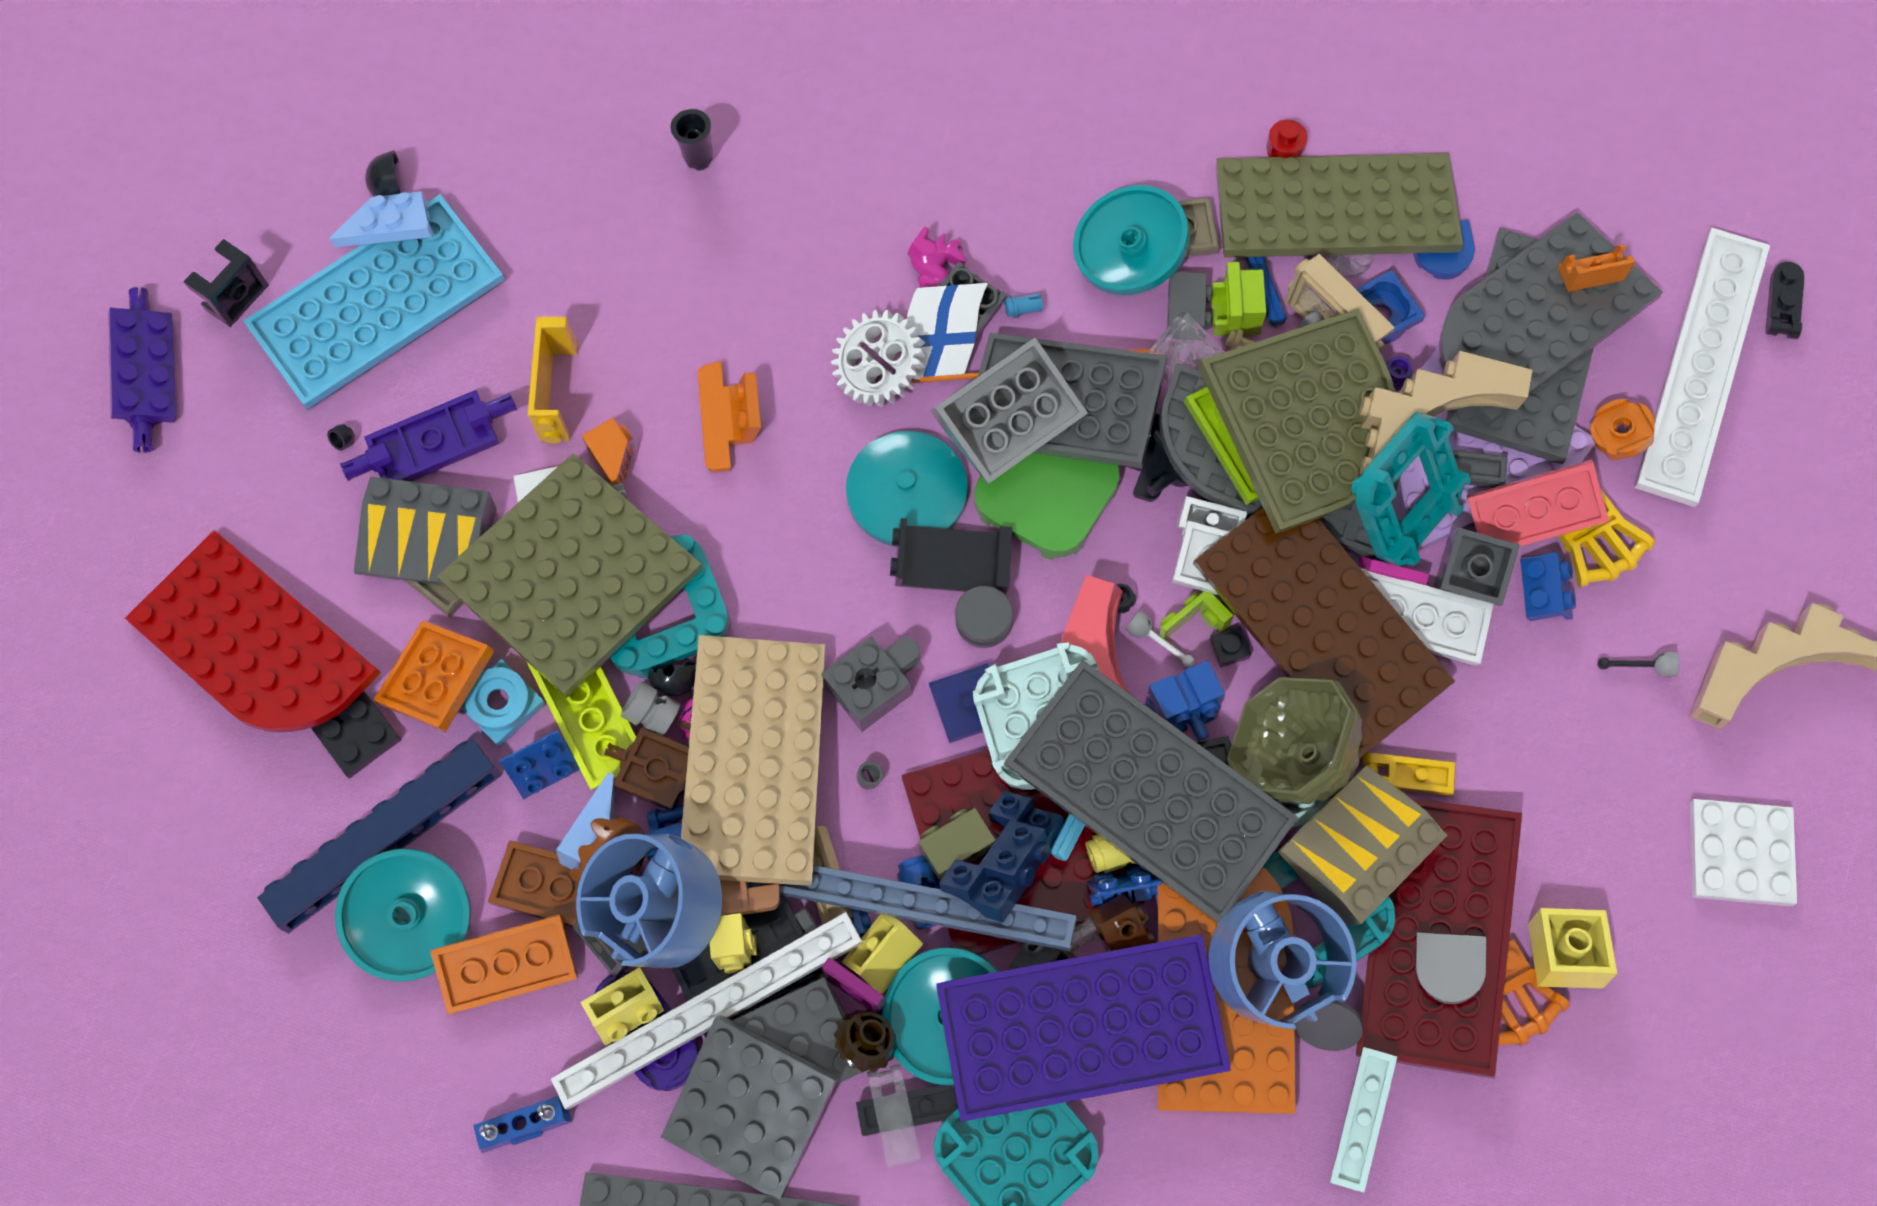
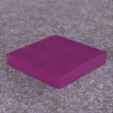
M829 957L822 966L827 980L871 1012L882 1015L883 1007L886 1004L884 996Z

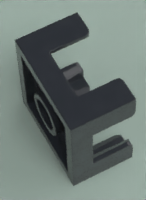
M223 239L215 247V251L229 260L230 263L210 283L196 272H192L183 282L192 292L205 300L201 303L204 310L231 328L269 284L250 256Z

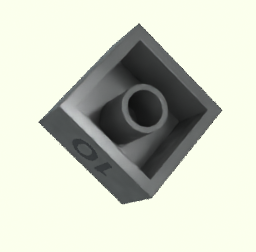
M1459 527L1451 528L1434 588L1488 602L1495 606H1502L1520 545Z

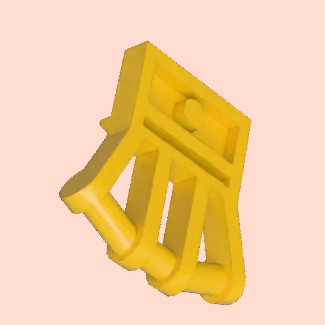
M1602 490L1601 493L1609 522L1557 536L1563 543L1564 550L1568 551L1571 555L1578 587L1588 586L1590 582L1614 581L1619 578L1621 572L1625 570L1630 572L1635 569L1637 562L1646 551H1650L1655 545L1653 537L1622 517ZM1614 528L1635 541V545L1630 551L1615 533ZM1602 536L1619 557V560L1613 563L1595 539ZM1582 546L1587 549L1600 566L1599 569L1587 570L1581 550Z

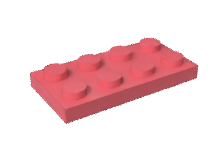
M1592 460L1466 496L1477 533L1516 543L1520 546L1609 522Z

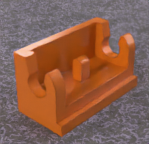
M1626 245L1616 246L1613 253L1575 260V255L1566 256L1557 268L1567 291L1571 292L1624 281L1635 264L1632 255L1626 256L1623 259V251L1626 249Z

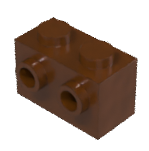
M1124 894L1088 912L1106 952L1157 943L1151 931L1144 929L1142 921L1146 918L1140 905L1137 902L1131 903Z

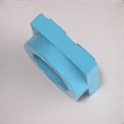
M501 659L492 668L482 671L462 704L461 709L500 747L546 703L520 675ZM495 690H504L509 697L507 705L499 710L490 708L487 703L490 693Z

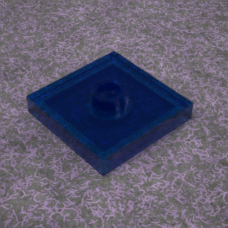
M988 663L929 683V688L949 743L983 732L977 708L974 704L973 691H975L979 679L986 672L985 669L989 668Z

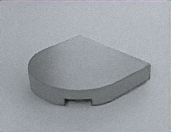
M1417 933L1416 974L1422 988L1435 1000L1446 1004H1459L1472 998L1481 989L1485 980L1486 937Z

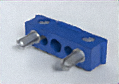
M559 1096L473 1126L479 1150H481V1153L508 1144L516 1145L539 1137L545 1131L571 1123L572 1119L569 1110L564 1108ZM537 1115L541 1116L540 1121L535 1123V1117ZM525 1118L526 1126L518 1131V1121ZM508 1125L507 1133L503 1134V1128Z

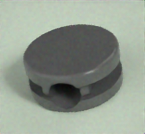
M978 586L968 590L960 597L956 605L955 620L957 630L967 643L975 647L989 648L1000 644L1008 637L1013 626V608L1009 598L999 589L990 586Z

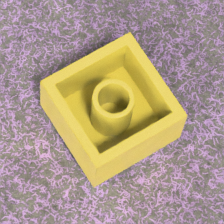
M1540 908L1528 923L1538 987L1604 989L1618 974L1606 910Z

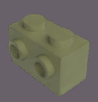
M976 808L970 811L962 809L950 817V823L941 828L934 826L921 835L923 839L918 841L919 848L939 881H941L955 859L972 863L987 854L996 841Z

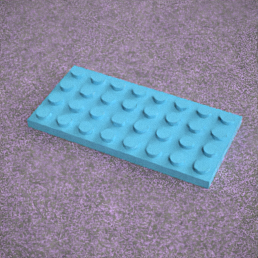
M441 194L427 202V211L431 220L429 225L433 230L432 237L360 245L243 320L307 410L505 281L501 271Z

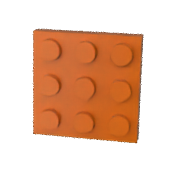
M422 620L375 696L374 701L385 708L446 733L494 653V650L486 644Z

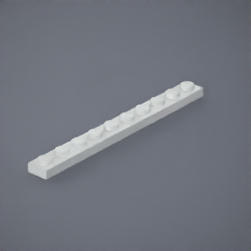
M846 912L552 1077L551 1081L564 1108L567 1110L571 1109L709 1031L715 1017L719 1014L730 1019L822 967L829 957L834 960L863 944L849 915Z

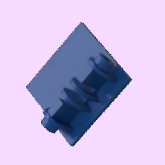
M558 730L499 760L523 799L580 770L568 744L565 743Z
M1138 866L1127 869V874L1114 876L1112 872L1097 874L1094 876V880L1087 881V885L1092 891V894H1090L1092 907L1114 899L1115 893L1118 897L1121 895V892L1125 891L1127 898L1132 903L1131 890H1133L1135 902L1151 900L1152 896L1158 895L1157 885H1161V881L1153 877L1150 872Z

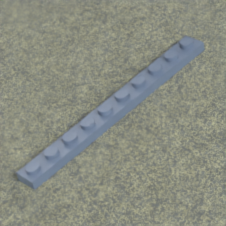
M813 865L811 886L780 884V895L1066 951L1071 950L1077 920L1076 915L1015 904L1002 923L984 917L967 902L942 892L941 889ZM747 882V887L771 883Z

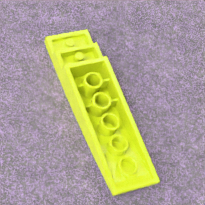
M527 662L590 790L598 788L608 772L613 774L615 779L620 771L621 761L605 756V749H608L607 745L612 743L626 750L635 741L636 735L629 721L620 716L622 707L602 667L600 666L566 698Z

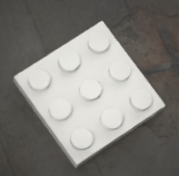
M1701 799L1690 801L1692 898L1791 907L1797 904L1793 807Z

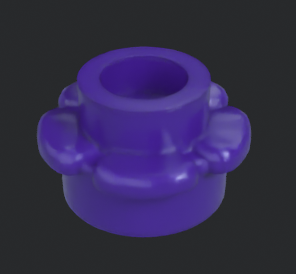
M1394 357L1386 362L1393 385L1401 386L1406 378L1411 379L1413 376L1411 363L1406 358ZM1398 370V371H1400L1401 373H1400V374H1396L1395 371Z

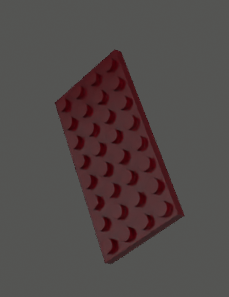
M1410 798L1424 808L1448 836L1388 896L1395 908V924L1389 938L1381 946L1368 954L1360 1016L1363 1022V1034L1357 1043L1356 1056L1361 1057L1363 1047L1397 1056L1396 1063L1495 1079L1522 813ZM1417 933L1486 937L1485 980L1481 989L1472 998L1459 1004H1446L1435 1000L1422 988L1416 974Z

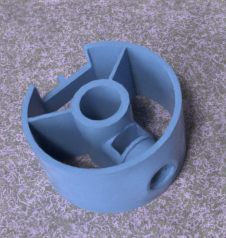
M625 834L606 842L593 854L585 866L579 881L576 898L577 919L582 935L598 937L612 947L614 952L611 958L623 960L621 966L674 968L692 961L707 947L713 938L722 910L721 884L713 863L698 847L672 834ZM658 848L642 876L630 875L642 857ZM642 935L649 954L642 956L622 939L630 940L637 944Z
M1260 891L1250 895L1234 905L1222 917L1213 933L1209 947L1210 974L1214 986L1223 1001L1238 1015L1250 1021L1281 1028L1297 1029L1294 1023L1303 1018L1316 1022L1318 1020L1315 1014L1317 1010L1335 1000L1346 1001L1356 976V950L1347 926L1329 906L1304 895L1282 894L1270 891ZM1285 901L1303 910L1314 921L1323 937L1327 960L1317 959L1314 949L1307 941L1298 937H1291L1281 916L1277 914L1272 903ZM1245 926L1252 942L1248 963L1250 970L1257 978L1247 997L1239 985L1235 969L1237 942ZM1283 948L1287 959L1284 969L1280 972L1277 965V957ZM1316 964L1327 965L1322 986L1317 992L1319 998L1280 1020L1265 1016L1266 1011L1282 985L1291 1002L1295 1003L1310 994L1305 983L1312 978L1316 970Z

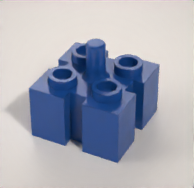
M1207 660L1186 669L1184 673L1177 676L1171 675L1150 684L1148 688L1149 696L1146 697L1145 705L1183 733L1188 730L1187 724H1190L1197 740L1202 741L1209 737L1204 724L1217 718L1221 708L1220 703L1223 702L1225 693Z

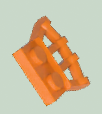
M1511 940L1508 947L1504 996L1513 992L1530 1022L1522 1026L1519 1025L1503 999L1501 1018L1509 1031L1500 1032L1498 1046L1511 1044L1522 1046L1528 1043L1529 1038L1535 1034L1543 1035L1547 1033L1549 1026L1561 1011L1565 1012L1570 1006V1002L1565 997L1554 992L1551 988L1537 986L1534 968L1530 967L1515 940ZM1524 985L1530 986L1549 1002L1541 1014L1538 1013L1524 990Z

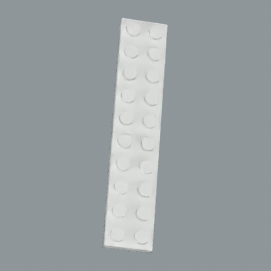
M1712 227L1708 232L1655 414L1654 443L1644 452L1634 488L1692 507H1696L1699 503L1770 245Z
M1188 521L1172 583L1218 595L1193 565V561L1230 532ZM1361 568L1432 654L1474 666L1481 664L1494 604L1415 582L1369 572L1367 569Z

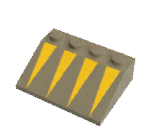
M1365 765L1278 852L1317 898L1334 910L1345 925L1350 927L1362 924L1448 835L1424 808L1369 766Z

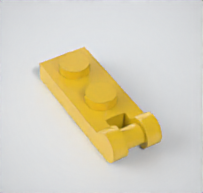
M1366 753L1362 757V765L1369 766L1376 773H1378V767H1387V776L1382 777L1400 791L1452 797L1454 794L1455 762L1378 753Z

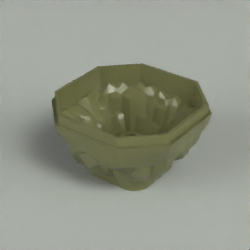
M1279 677L1244 704L1227 757L1228 764L1233 770L1278 803L1311 804L1315 800L1325 801L1333 797L1342 787L1348 784V780L1359 765L1358 750L1363 737L1361 731L1362 719L1339 681Z

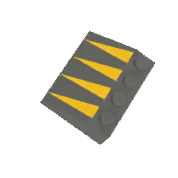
M370 477L362 502L354 573L443 585L438 580L437 575L492 527L497 509L490 492Z

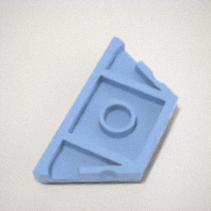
M421 191L371 197L331 235L329 240L337 248L432 237L433 230L429 225L431 220L427 211V201Z

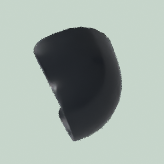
M394 150L376 156L366 169L365 182L367 189L373 197L401 193L394 169V164H397L399 159Z

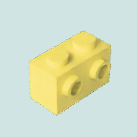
M741 913L720 916L719 924L710 941L711 959L719 970L724 969V972L729 974L739 973L744 970V966H751V956L757 955L755 935H752V931L749 929Z
M880 914L862 936L863 944L852 949L842 963L856 977L883 994L896 973L913 958L923 943L902 922L894 917Z
M640 967L580 1002L605 1046L622 1039L628 1032L641 1024L651 1022L658 1014L664 1011Z

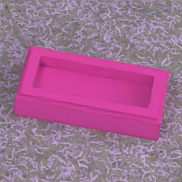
M1360 556L1358 563L1360 568L1367 569L1369 572L1422 585H1427L1430 575Z

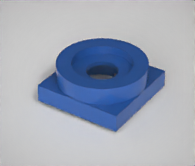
M1392 270L1356 289L1373 307L1381 305L1389 309L1391 317L1388 321L1395 329L1381 340L1384 344L1396 341L1406 330L1423 322L1425 318L1424 313Z

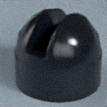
M340 424L328 430L327 437L335 449L342 451L354 442L355 434L351 427Z

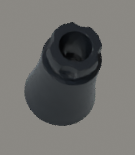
M698 109L683 110L672 119L671 133L677 141L682 157L688 167L694 168L697 171L704 170L709 167V163L713 159L710 118L706 113Z

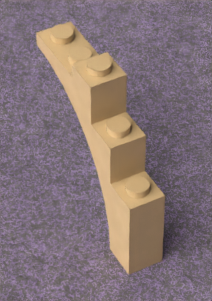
M1459 351L1452 361H1447L1443 375L1417 369L1411 379L1406 378L1401 394L1375 387L1369 397L1363 398L1359 410V415L1363 416L1361 427L1369 429L1365 445L1370 447L1368 457L1365 456L1362 461L1360 475L1363 474L1374 457L1383 450L1415 412L1434 417L1445 411L1468 406H1496L1518 410L1528 398L1532 370Z
M1812 603L1801 613L1794 632L1786 625L1768 622L1758 632L1751 652L1742 644L1725 641L1714 653L1690 717L1720 730L1731 721L1741 700L1753 686L1772 674L1798 665L1837 662L1858 665L1877 671V641L1861 636L1854 629L1839 627L1843 615L1834 612L1827 605Z

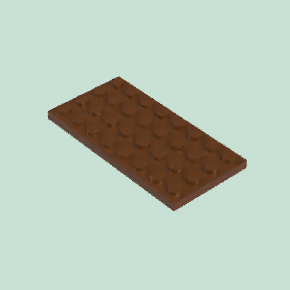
M1262 507L1193 561V565L1287 678L1339 681L1362 719L1361 731L1363 737L1358 750L1359 759L1455 682L1319 519L1275 534L1268 516Z

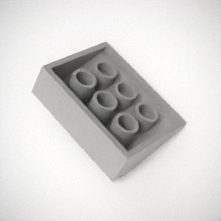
M1035 337L931 410V413L947 436L987 484L1088 414Z

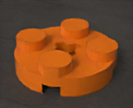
M1628 399L1613 400L1601 406L1595 413V418L1591 422L1590 427L1591 436L1596 448L1606 454L1609 459L1620 460L1633 457L1642 453L1654 443V416L1650 409L1640 402L1637 405L1635 403H1628ZM1623 424L1625 427H1632L1626 433L1616 432L1618 430L1617 425Z

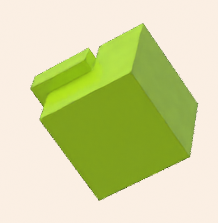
M1227 262L1224 276L1225 282L1212 283L1211 311L1213 336H1229L1231 330L1240 329L1244 330L1243 335H1261L1266 315L1263 270H1240L1239 262Z

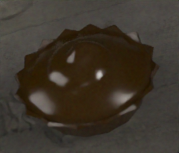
M855 1010L853 1013L845 1014L844 1019L837 1023L838 1029L834 1033L836 1038L835 1048L840 1051V1059L847 1061L850 1068H858L862 1073L868 1070L876 1072L879 1068H886L888 1062L894 1059V1051L897 1048L895 1042L896 1034L893 1032L890 1023L880 1014L870 1010Z

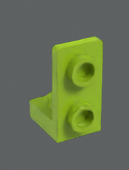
M1196 592L1183 604L1185 608L1179 613L1171 612L1162 620L1159 636L1166 640L1199 611L1203 621L1209 627H1215L1219 632H1223L1231 625L1233 614L1214 594L1203 592L1199 595Z

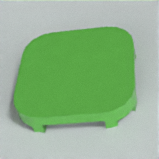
M1031 453L989 484L980 476L974 489L975 508L980 516V520L988 527L991 524L998 528L1000 526L1012 527V536L1041 551V557L1053 560L1054 557H1066L1073 553L1076 555L1084 547V541L1112 497L1115 498L1119 486V467L1115 464Z

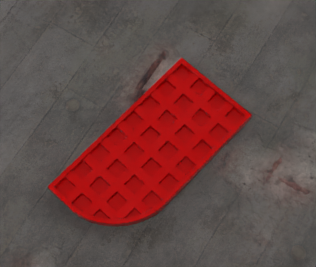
M215 530L125 617L132 626L235 718L259 730L294 732L329 721L347 709L381 673Z

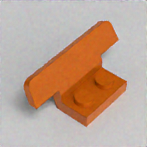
M719 361L704 365L698 370L705 465L711 472L729 471L731 468L729 446L753 443L761 429L756 373H744L739 384L724 387L722 363Z

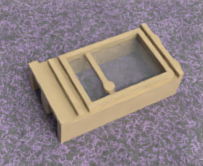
M1320 254L1311 260L1305 259L1299 263L1294 270L1296 273L1295 277L1287 287L1289 291L1284 302L1287 305L1291 303L1290 306L1303 319L1314 311H1319L1325 320L1359 309L1380 351L1385 346L1381 340L1393 332L1395 327Z

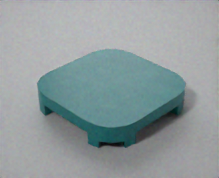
M1065 1102L960 1122L957 1108L936 1130L933 1141L934 1158L940 1169L971 1206H1060L1086 1181L1091 1179L1096 1172L1099 1158L1098 1142L1093 1133L1086 1128Z

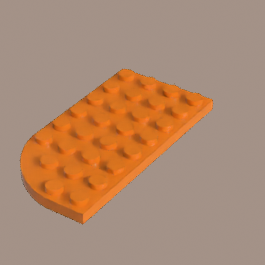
M1262 867L1237 903L1260 891L1282 894L1283 892L1271 874ZM1161 883V885H1158V942L1202 934L1209 963V947L1218 924ZM1285 901L1272 903L1277 914L1281 916L1291 937H1293V921L1288 903ZM1245 926L1237 942L1235 969L1239 985L1247 997L1257 978L1250 970L1248 963L1252 942ZM1283 948L1277 957V965L1280 972L1284 969L1287 959ZM1213 983L1231 1071L1159 1084L1158 1110L1296 1114L1295 1030L1253 1022L1238 1015L1223 1001ZM1283 985L1265 1013V1016L1280 1020L1294 1012V1003L1291 1002Z

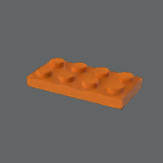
M562 914L437 947L430 951L447 1015L578 978Z

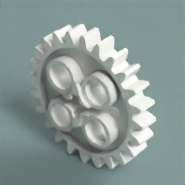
M874 310L872 318L863 313L861 323L855 319L852 320L854 327L852 330L843 328L844 333L847 335L845 339H836L841 344V347L832 349V352L838 356V359L831 361V364L838 368L832 374L837 379H840L837 385L844 390V394L850 398L853 397V400L859 404L864 401L867 406L871 407L875 401L877 405L883 407L885 398L891 404H894V395L898 394L905 398L903 389L905 387L911 390L914 389L913 384L910 382L912 378L921 379L916 370L925 368V365L919 361V358L926 356V352L920 349L925 342L918 337L920 334L919 330L912 327L913 324L907 318L904 319L899 313L893 316L891 312L885 310L882 316L877 310ZM882 333L881 339L874 343L876 336ZM861 343H866L881 358L896 369V374L892 375L876 359L861 348ZM902 351L901 357L894 361L895 355ZM863 356L861 363L855 366L856 360ZM883 374L881 381L875 384L877 376Z

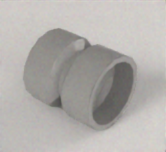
M641 681L630 694L620 716L635 725L642 723L643 729L663 736L678 713L680 703L666 695L658 697L656 689Z

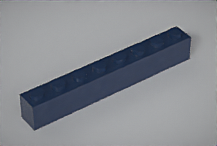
M473 738L468 742L465 741L458 744L452 750V754L443 761L432 763L425 770V774L417 780L405 783L399 789V793L390 800L378 803L367 817L352 822L345 829V833L337 839H332L322 844L318 849V853L310 859H304L295 864L291 869V873L284 878L269 883L264 888V892L257 898L276 926L289 934L335 900L347 878L363 862L382 852L405 848L498 779L501 774Z

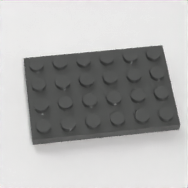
M990 333L978 377L1033 338ZM1037 339L1088 414L1033 453L1143 469L1167 366V356Z

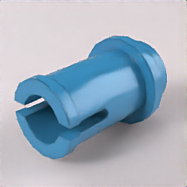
M1040 293L1021 297L1010 295L1009 299L1004 300L1007 317L1012 316L1013 319L1022 314L1043 312V301Z

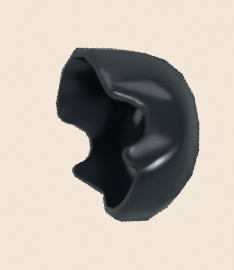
M687 661L684 666L674 668L673 664H670L664 670L662 668H650L649 682L654 689L664 695L681 696L686 694L695 684L696 663Z

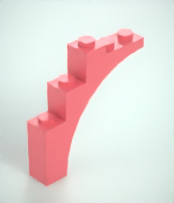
M1086 574L1060 643L1069 642L1070 645L1082 647L1088 653H1091L1100 673L1128 692L1117 663L1115 647L1116 614L1123 591L1114 583Z

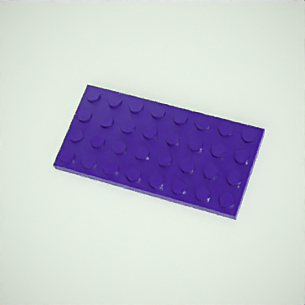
M1202 934L936 983L960 1122L1231 1071Z

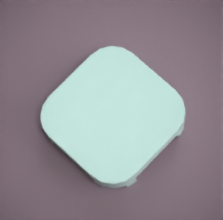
M1069 642L1059 643L1057 648L999 667L994 664L985 669L986 672L977 682L976 689L973 691V699L993 762L992 765L999 777L1010 787L1020 790L1035 789L1007 768L1004 762L1076 667L1084 660L1100 672L1092 654L1082 647L1070 645Z

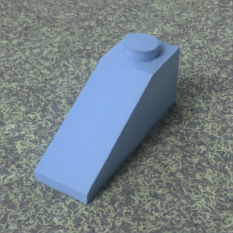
M607 773L556 849L561 865L569 869L574 867L580 868L579 847L593 843L597 837L592 831L591 822L597 818L614 819L617 789L613 786L615 781L613 774Z

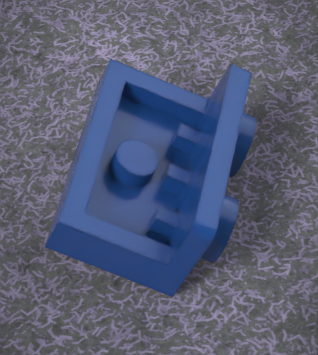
M1558 552L1520 559L1526 618L1529 621L1563 616L1566 620L1573 619L1572 609L1576 608V598L1569 586V579L1573 578L1570 562L1566 561Z

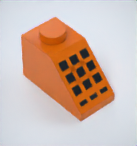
M612 417L581 436L587 449L611 486L618 483L624 485L633 454L629 442L633 438L625 425L618 426Z

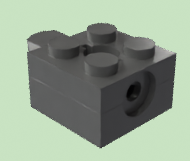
M871 636L821 673L824 686L861 732L912 695L911 684L904 674L920 662L919 647L915 641L904 637L883 651Z

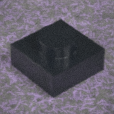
M1241 627L1210 636L1209 640L1220 668L1250 659L1251 653Z

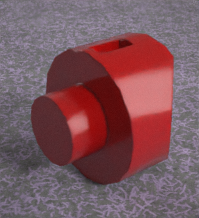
M1288 119L1273 124L1269 130L1266 145L1268 156L1280 158L1299 157L1305 151L1308 137L1306 129L1300 123Z

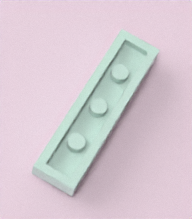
M1363 1047L1330 1183L1365 1192L1397 1056Z

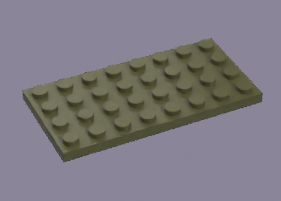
M1449 153L1216 159L1224 258L1316 256L1318 254L1451 253L1462 251L1463 240Z

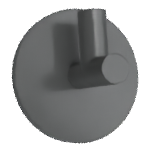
M1336 1000L1315 1012L1318 1018L1316 1022L1303 1018L1294 1023L1298 1035L1305 1042L1316 1048L1328 1051H1340L1351 1048L1359 1042L1363 1034V1022L1359 1014L1347 1004ZM1309 1001V1002L1303 1004L1301 1007L1305 1006L1306 1004H1308V1003H1310V1002H1312V1001Z

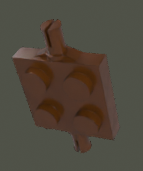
M640 728L635 741L626 750L609 743L604 755L621 761L620 771L613 786L618 790L673 812L680 796L685 792L689 747L643 728Z

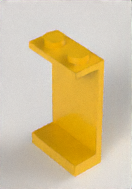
M536 317L528 417L540 441L550 444L570 441V433L559 410H549L553 356L577 355L578 343L567 317Z

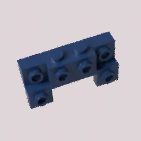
M1007 791L1001 793L988 812L990 822L1002 825L1005 828L979 866L955 859L939 882L942 892L960 898L978 910L984 917L1002 923L1025 889L1031 886L1035 874L1041 865L1047 862L1051 848L1064 825L1062 815L1034 808L1032 798Z

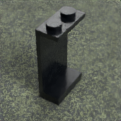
M901 518L899 528L893 527L892 546H897V558L891 557L890 576H895V586L967 592L974 587L990 586L999 589L1006 595L1010 582L1012 527L1000 526L997 533L907 526V518Z

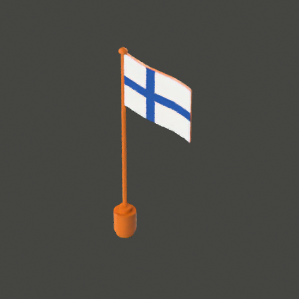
M989 283L916 289L908 310L907 319L913 324L912 327L919 330L920 334L918 337L925 342L920 349L926 352V356L919 358V361L925 365V368L916 370L921 379L912 378L911 383L976 379L979 372H965L975 344L980 304ZM1151 348L1128 350L1159 355V351H1151Z

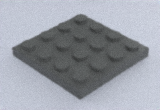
M719 1014L715 1017L661 1138L765 1195L781 1199L788 1188L838 1077Z

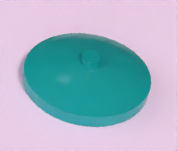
M1147 185L1122 187L1099 198L1084 213L1074 234V258L1083 276L1097 289L1114 295L1143 293L1165 282L1180 267L1190 244V226L1180 203L1166 191Z
M899 431L875 439L859 452L851 464L847 475L846 496L854 520L867 535L889 546H892L893 527L899 528L901 518H907V526L952 529L962 516L967 502V476L960 458L945 442L922 432Z
M410 848L385 851L359 865L343 884L335 908L336 932L341 946L348 957L368 974L380 979L396 982L413 981L435 973L430 951L437 947L465 940L471 919L468 892L457 872L436 855Z
M938 948L924 952L908 961L892 979L885 995L886 1004L883 1007L882 1016L890 1023L893 1032L896 1034L895 1042L897 1048L894 1051L895 1058L914 1076L934 1084L954 1085L936 983L1000 972L990 961L968 950Z

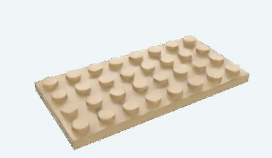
M699 635L681 838L698 847L708 856L720 880L807 886L812 884L823 677L821 673L824 672L825 644Z

